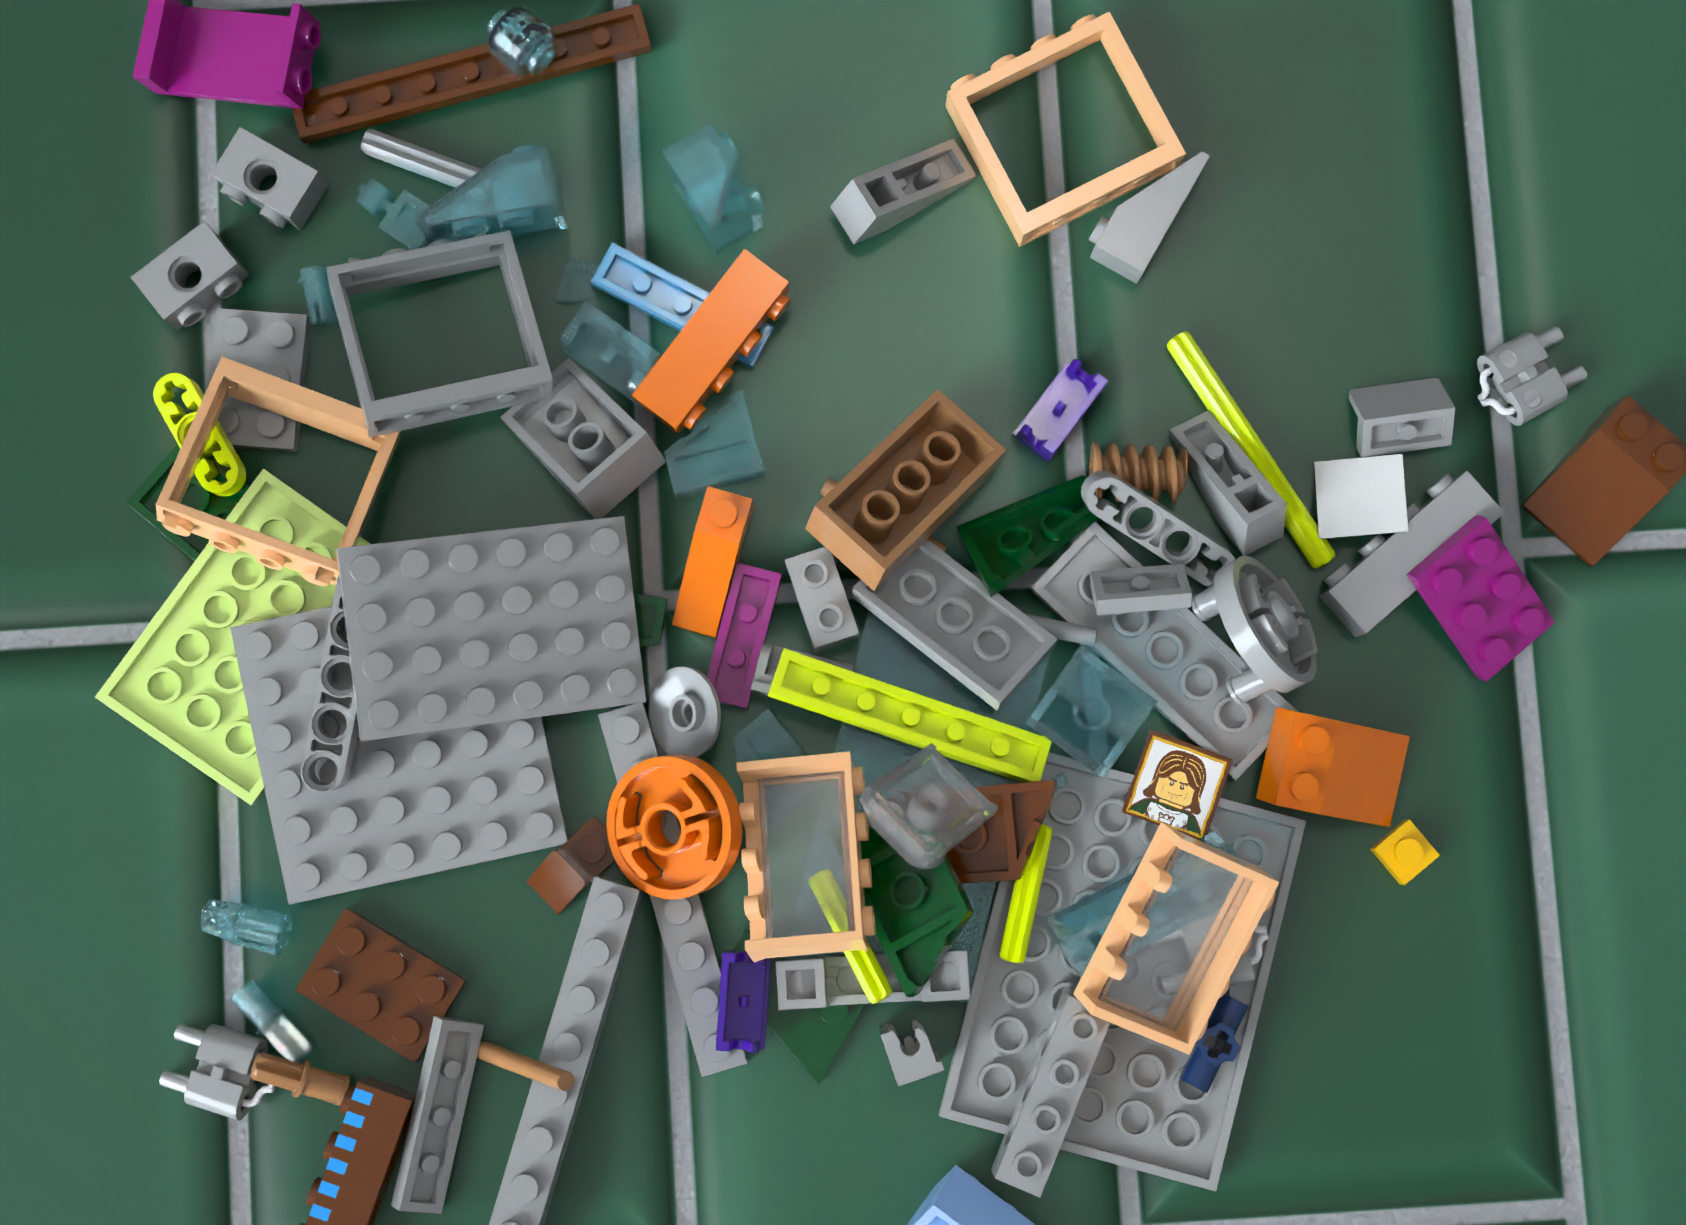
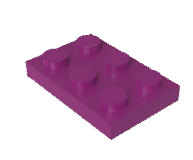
M1475 515L1406 574L1474 675L1486 682L1555 623L1488 519L1480 515Z

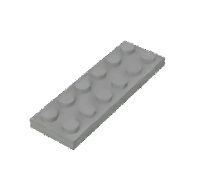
M1094 522L1030 590L1062 621L1098 628L1095 646L1090 647L1195 746L1233 759L1228 777L1232 781H1236L1267 748L1276 707L1293 711L1297 710L1274 689L1248 701L1243 706L1238 705L1232 699L1226 682L1227 679L1234 678L1249 670L1250 667L1188 608L1130 612L1119 615H1097L1090 587V571L1143 566L1103 528Z

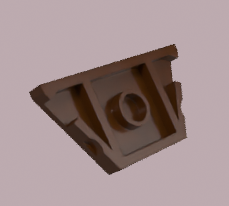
M1057 779L881 793L874 795V802L878 809H882L893 828L909 825L932 826L961 884L1020 880L1023 877L1055 794Z

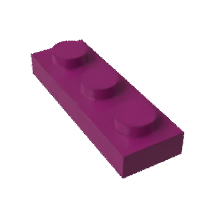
M741 563L736 564L707 678L716 690L720 703L748 710L752 695L751 685L762 646L766 641L782 579L781 573Z

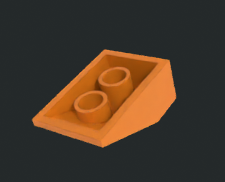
M1276 707L1256 798L1286 808L1390 827L1410 736Z

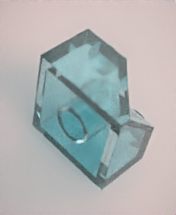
M709 123L663 151L671 182L716 254L763 227L760 211L765 209L764 203L752 185L745 188L737 176V173L741 172V167L736 159L739 157V154L726 132L718 135L713 125Z

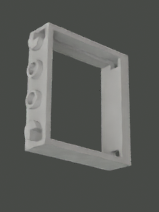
M510 230L486 235L485 231H482L472 238L454 242L449 239H441L430 243L424 248L409 251L397 248L389 250L379 257L364 260L348 258L349 263L326 267L329 288L369 438L552 398L553 377ZM500 265L528 367L375 400L348 296Z

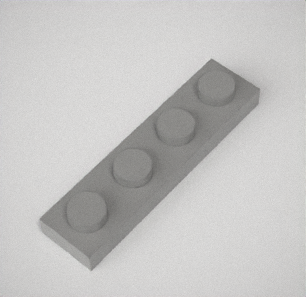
M438 1016L433 1018L391 1206L398 1211L442 1214L484 1025L481 1023Z

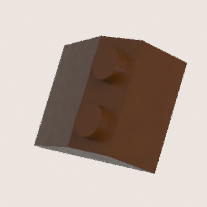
M1627 395L1609 405L1525 500L1521 507L1586 564L1592 567L1686 473V444Z

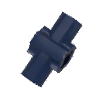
M1226 994L1218 999L1208 1019L1206 1032L1194 1045L1179 1077L1180 1080L1208 1093L1221 1064L1226 1061L1233 1062L1238 1054L1240 1045L1236 1042L1234 1036L1249 1007L1248 1005ZM1220 1030L1221 1033L1218 1038L1224 1040L1223 1047L1220 1050L1212 1048L1209 1054H1207L1210 1047L1204 1044L1205 1037L1208 1034L1216 1036Z

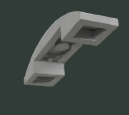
M948 950L921 992L914 997L905 996L886 954H874L892 988V994L878 1003L971 999L967 950ZM846 955L776 961L778 1010L825 1008L832 1005L871 1003L863 991Z

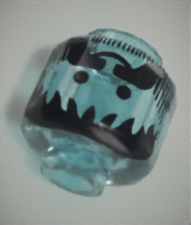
M525 6L514 7L508 12L502 9L492 17L488 24L487 31L490 33L488 50L490 54L518 76H525L530 73L533 75L540 74L547 68L556 54L557 47L554 45L555 34L553 29Z

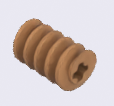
M1092 443L1089 475L1097 471L1112 472L1142 492L1149 490L1150 497L1157 502L1162 492L1167 491L1171 505H1176L1181 492L1184 491L1187 479L1188 450L1186 447H1182L1176 459L1171 446H1164L1157 458L1154 446L1146 445L1139 458L1134 444H1127L1122 456H1120L1116 443H1109L1102 456L1098 443ZM1098 487L1095 490V494L1099 501L1104 497L1106 492L1105 489H1101L1100 487ZM1114 495L1115 501L1120 502Z

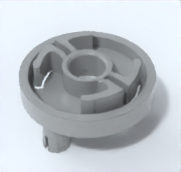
M1241 556L1217 570L1214 576V585L1198 594L1192 595L1191 607L1196 616L1201 621L1207 622L1212 617L1220 614L1231 641L1243 660L1250 667L1249 670L1234 678L1227 679L1226 682L1232 699L1238 705L1243 706L1248 701L1271 689L1288 693L1314 678L1317 667L1315 653L1318 652L1309 619L1302 617L1306 612L1284 578L1278 580L1261 562L1249 556Z

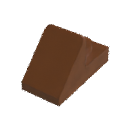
M593 816L560 848H555L526 881L558 915L592 884L594 877L600 876L615 862L609 846L607 828L596 816Z

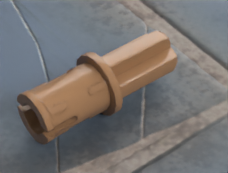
M260 1053L255 1058L250 1075L255 1081L292 1091L293 1097L298 1098L302 1094L333 1103L337 1106L341 1105L350 1082L349 1076L310 1066L309 1060L305 1059L302 1063H298L267 1053Z

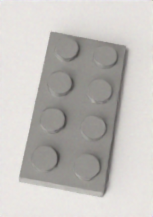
M928 539L875 591L862 580L852 590L851 597L997 711L1053 650L1058 640L997 593L990 597L983 581Z

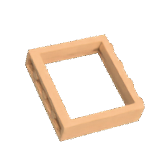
M1110 12L1097 18L1093 14L1087 15L1071 26V31L1057 38L1054 34L1044 36L1031 46L1030 51L1018 57H1015L1014 54L1006 55L994 62L990 67V71L978 77H975L974 74L963 76L951 85V90L947 91L945 107L1019 247L1173 171L1181 165L1186 155ZM1100 40L1158 148L1026 212L970 104Z
M222 356L156 502L157 521L163 522V527L175 534L189 536L190 533L207 538L209 543L219 550L228 553H236L237 550L254 555L256 556V561L266 567L281 570L284 566L301 572V576L313 584L328 586L331 583L336 585L339 575L337 553L334 559L183 505L181 501L228 396L378 451L339 548L357 546L399 442L401 431L369 438L361 408Z

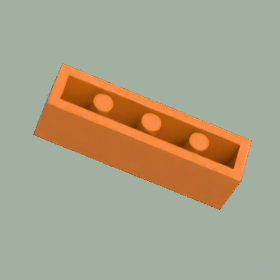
M744 249L633 392L632 397L635 403L678 435L685 427L692 430L704 416L707 408L702 404L714 390L720 394L733 378L735 372L730 368L740 353L747 358L755 350L763 337L758 332L768 318L775 322L789 305L791 299L786 296L789 292V282Z

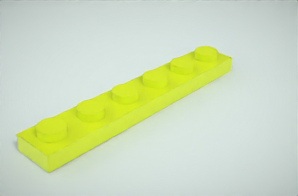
M785 648L782 651L768 696L1019 782L1041 780L1052 739Z

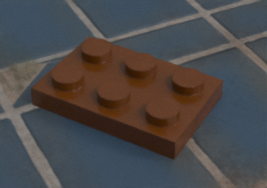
M345 908L295 990L416 1063L427 1048L434 1016L446 1017L468 979L351 908Z

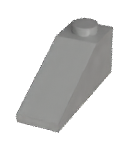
M951 139L853 178L830 207L852 243L856 244L891 229L970 183L977 175L955 140Z
M1203 151L1117 206L1110 220L1102 216L1089 238V241L1095 243L1090 258L1137 284L1210 155Z
M1209 410L1170 429V437L1177 450L1180 452L1182 447L1187 448L1188 470L1218 525L1243 556L1283 537L1287 503Z

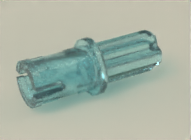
M253 979L250 980L230 998V1001L236 1004L258 1029L255 1033L258 1037L264 1036L284 1059L300 1063L312 1051V1044L285 1016L288 1013L286 1008L280 1010L256 985L257 983Z

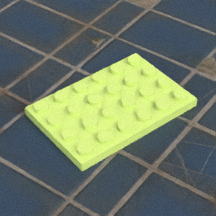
M262 469L226 518L227 521L331 559H334L336 548H339L347 528L265 469ZM360 536L357 546L369 545L370 543ZM208 543L95 698L245 802L254 805L264 792V785L230 627L330 607L333 603L336 585L329 583L328 586H319L305 580L301 576V572L284 566L281 570L272 569L257 562L254 555L237 550L236 553H228Z

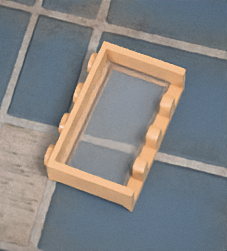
M850 751L736 762L737 773L743 782L744 802L739 804V812L742 824L745 827L746 849H742L741 855L742 865L748 879V896H744V911L750 921V940L745 941V951L753 962H757L766 958L854 950L868 951L867 936L875 935L876 927L873 906H865L864 888H872V871L870 859H862L861 841H869L866 812H859L858 795L866 794L863 766H855Z
M1161 822L1073 994L1091 1015L1190 1055L1196 1042L1206 1032L1208 1019L1218 999L1226 993L1230 984V976L1241 955L1245 954L1252 942V934L1263 913L1271 907L1279 881L1261 867L1192 838Z

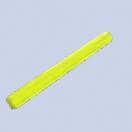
M1184 331L1174 336L1167 343V349L1206 408L1287 503L1285 527L1310 565L1316 569L1333 560L1336 556L1335 551L1326 538L1319 539L1317 524L1191 334Z

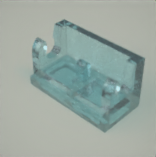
M585 300L579 312L560 337V340L564 342L560 350L635 403L632 397L633 392L660 359L661 354Z

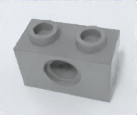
M239 127L211 172L223 185L220 190L223 195L241 206H245L247 201L262 208L259 214L282 229L288 223L302 230L329 186L317 170ZM271 175L277 176V181L271 189L260 191V184L264 178Z
M204 221L131 276V279L163 320L179 330L182 327H189L200 321L206 314L205 309L218 299L229 298L238 292L243 285L242 281L250 276V274L221 237ZM202 271V278L198 285L193 288H186L188 276L193 272Z
M824 546L785 559L786 568L815 653L859 639V631L832 553Z

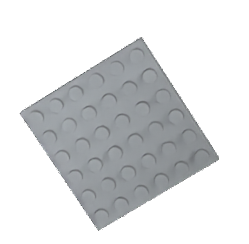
M332 606L230 627L289 905L563 845L569 840L543 717L369 741H360V736L358 735L352 771L348 781L341 788L328 793H317L309 790L301 779L300 767ZM344 622L342 627V633L344 638L347 640L346 625ZM345 662L338 665L333 673L335 685L342 690H347L353 685L351 665ZM332 710L324 719V727L330 735L339 737L344 733L347 721L340 711ZM322 757L316 763L315 774L321 782L331 784L337 776V766L331 759Z

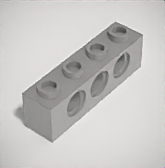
M1064 991L1061 994L991 1168L995 1179L1039 1198L1042 1195L1110 1025V1022L1091 1015L1075 996Z

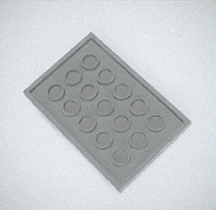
M624 516L336 548L360 741L646 702Z

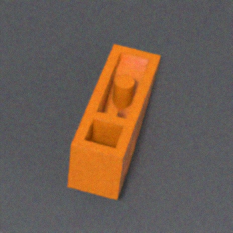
M707 486L694 530L672 626L713 638L717 637L735 567L739 563L755 506L752 498Z

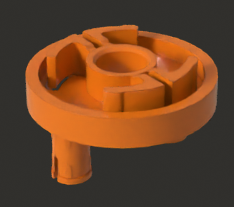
M671 754L644 760L633 766L620 779L612 793L608 806L607 837L617 865L636 887L658 898L683 899L710 890L719 884L730 872L741 847L742 819L740 817L739 804L732 788L714 767L693 756ZM701 782H703L706 785L710 792L701 784ZM638 792L642 795L638 813V821L639 823H641L640 825L637 824L636 820L637 806L640 799V796L637 795ZM666 810L675 814L680 822L681 834L675 845L666 839L662 831L661 821ZM646 847H648L647 852H648L649 856L652 858V860H653L662 870H664L662 876H660L661 870L658 869V868L651 862V860L649 859V857H648L647 854L645 853V848H646Z

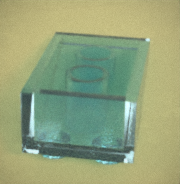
M536 145L520 146L513 149L512 154L499 156L415 216L417 227L429 244L441 239H449L453 242L469 239L482 231H485L486 235L510 230L513 238L568 228L559 174L548 149H540Z

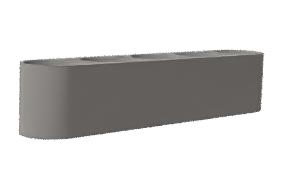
M339 575L300 767V776L304 785L309 790L317 793L334 791L341 788L348 781L352 771L359 735L353 685L347 690H342L335 685L333 680V673L338 665L344 662L350 664L348 641L342 633L345 617ZM332 710L340 711L347 721V727L339 737L330 735L324 727V719ZM322 757L331 759L337 766V776L331 784L321 782L315 774L316 763Z

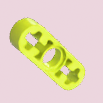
M170 373L163 376L156 383L153 398L181 449L204 394L195 381L179 373ZM176 386L187 390L181 395L186 407L194 412L186 415L181 406L172 401L169 402L175 397L173 389ZM217 420L201 456L203 459L199 461L194 474L204 489L219 496H231L243 487L246 480V470L219 420ZM214 455L219 464L231 468L225 474L228 480L225 484L213 480L218 475V470L213 461L204 457Z

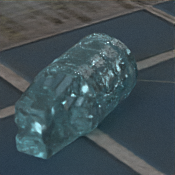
M209 899L201 912V929L203 932L227 940L233 945H242L245 948L256 949L264 953L269 952V954L279 956L284 950L292 926L291 915L280 914L274 910H265V908L258 906L253 907V905L247 903L241 904Z

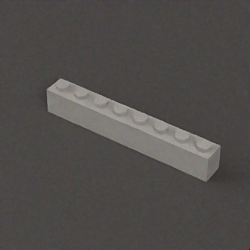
M596 876L593 879L539 1057L541 1062L571 1072L574 1076V1083L569 1090L561 1091L532 1080L489 1225L545 1224L644 891L634 885L603 876Z

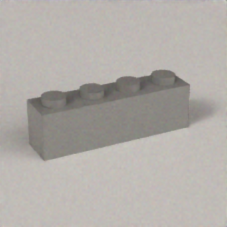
M1468 471L1454 479L1447 473L1426 491L1432 498L1423 506L1418 508L1413 503L1407 507L1408 532L1390 533L1386 538L1381 534L1375 535L1358 550L1363 556L1361 560L1351 568L1346 563L1342 564L1324 580L1329 587L1319 595L1320 599L1355 638L1369 632L1417 590L1406 574L1475 515L1486 517L1490 524H1492L1505 513Z

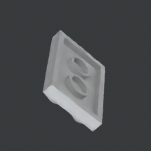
M216 308L208 386L223 356L305 387L311 318L304 314ZM227 397L218 420L234 448L298 453L301 422L234 397Z

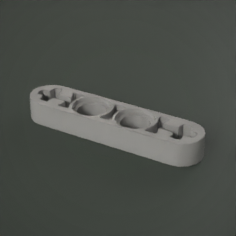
M1097 471L1085 479L1081 487V496L1088 509L1094 515L1170 564L1183 563L1186 574L1207 587L1214 585V576L1217 570L1211 568L1208 571L1203 562L1196 557L1199 550L1213 561L1219 559L1222 567L1235 560L1234 556L1222 543L1116 474L1109 471ZM1110 486V490L1115 497L1123 502L1119 510L1115 504L1107 499L1102 498L1098 502L1099 499L1094 494L1095 490L1098 487L1106 490ZM1139 507L1151 508L1153 518L1150 524L1142 529H1135L1130 526L1129 517L1135 509ZM1176 531L1188 532L1189 542L1183 550L1171 552L1166 549V540L1169 535Z

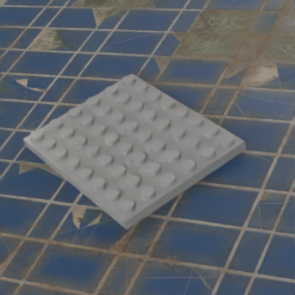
M1048 753L1041 780L1057 779V788L1043 825L1051 827L1053 832L1026 958L1023 963L1009 962L1000 958L999 952L1015 880L998 881L970 988L971 999L967 1000L938 1113L939 1117L1001 1134L1006 1133L1061 994L1064 991L1075 996L1073 993L1159 827L1156 824L1121 812L1134 777L1133 774ZM1220 798L1204 842L1261 867L1279 881L1275 890L1274 901L1271 907L1263 913L1257 925L1266 927L1269 939L1265 940L1262 944L1263 954L1258 963L1252 965L1256 980L1229 986L1225 993L1249 1006L1234 1036L1236 1042L1240 1045L1234 1061H1226L1221 1064L1208 1093L1179 1079L1190 1055L1110 1023L1060 1147L1061 1150L1217 1191L1306 820ZM1179 849L1168 870V873L1172 876V884L1169 890L1165 893L1157 892L1145 915L1150 921L1148 930L1177 923V912L1225 900L1238 874ZM1256 932L1252 934V942L1248 949L1250 958L1255 955V942L1261 935ZM1147 933L1142 937L1135 935L1123 958L1127 963V971L1121 980L1112 979L1108 987V997L1163 1019L1177 990L1164 993L1160 977L1189 969L1191 963L1184 940L1179 939L1151 947ZM1220 1030L1216 1036L1208 1034L1205 1037L1204 1044L1210 1047L1207 1054H1209L1212 1048L1220 1050L1223 1047L1224 1040L1218 1038L1221 1033Z

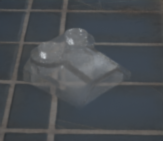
M933 743L864 788L860 798L869 824L906 862L920 869H932L939 866L950 849L980 827L998 810V806L989 802L936 750L937 747Z

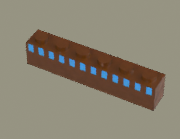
M371 1077L358 1081L356 1087L349 1086L340 1106V1113L345 1114V1118L340 1131H333L326 1144L323 1158L329 1160L323 1178L316 1177L310 1188L306 1204L312 1206L306 1224L300 1223L299 1225L375 1224L408 1132L416 1093Z

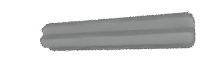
M368 129L361 141V149L365 155L479 197H484L489 190L492 177L488 171L374 129Z

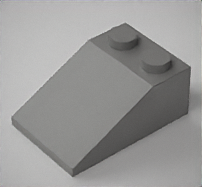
M568 358L551 373L553 377L552 398L512 406L500 418L564 489L594 519H601L660 468L666 460L648 433Z

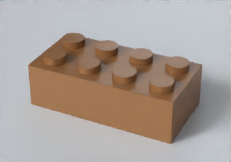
M937 389L814 506L805 529L867 586L875 591L994 474L1007 450Z

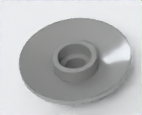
M685 666L674 667L664 672L656 681L649 699V722L657 743L668 755L684 754L699 758L711 749L720 730L721 708L716 690L710 680L695 668Z

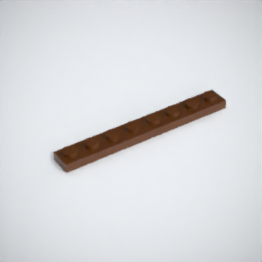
M640 4L548 27V31L545 34L543 33L544 36L536 44L531 39L538 35V32L532 31L524 42L519 43V48L525 55H521L523 59L518 61L519 63L516 65L506 54L510 51L515 56L511 51V43L517 37L514 36L512 40L508 38L498 40V43H496L499 47L498 52L491 49L489 43L310 90L305 96L303 109L292 108L299 138L304 144L650 53L652 48ZM521 34V40H523L527 36V34ZM528 42H529L533 47L530 48L529 46H527ZM526 46L530 49L527 54L522 50ZM504 54L511 60L510 63L505 59Z

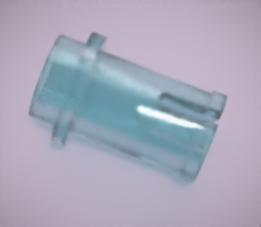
M325 265L301 269V278L297 280L298 286L304 289L311 326L328 325V320H330V323L338 321L329 288L327 266Z

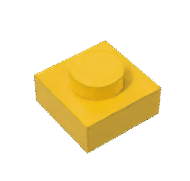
M1404 819L1370 848L1400 885H1406L1440 856L1410 819Z

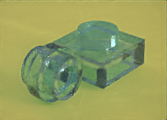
M372 178L367 185L361 183L357 189L359 196L355 201L377 217H379L382 211L387 212L378 227L410 250L424 248L444 220L442 214L405 189L394 204L390 202L394 194Z

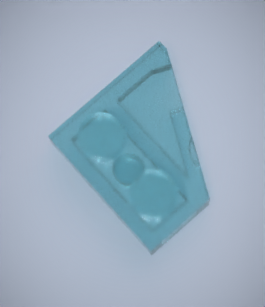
M743 390L735 392L730 396V402L712 417L707 415L695 425L690 435L678 439L664 451L676 499L704 493L707 490V486L719 489L765 477Z

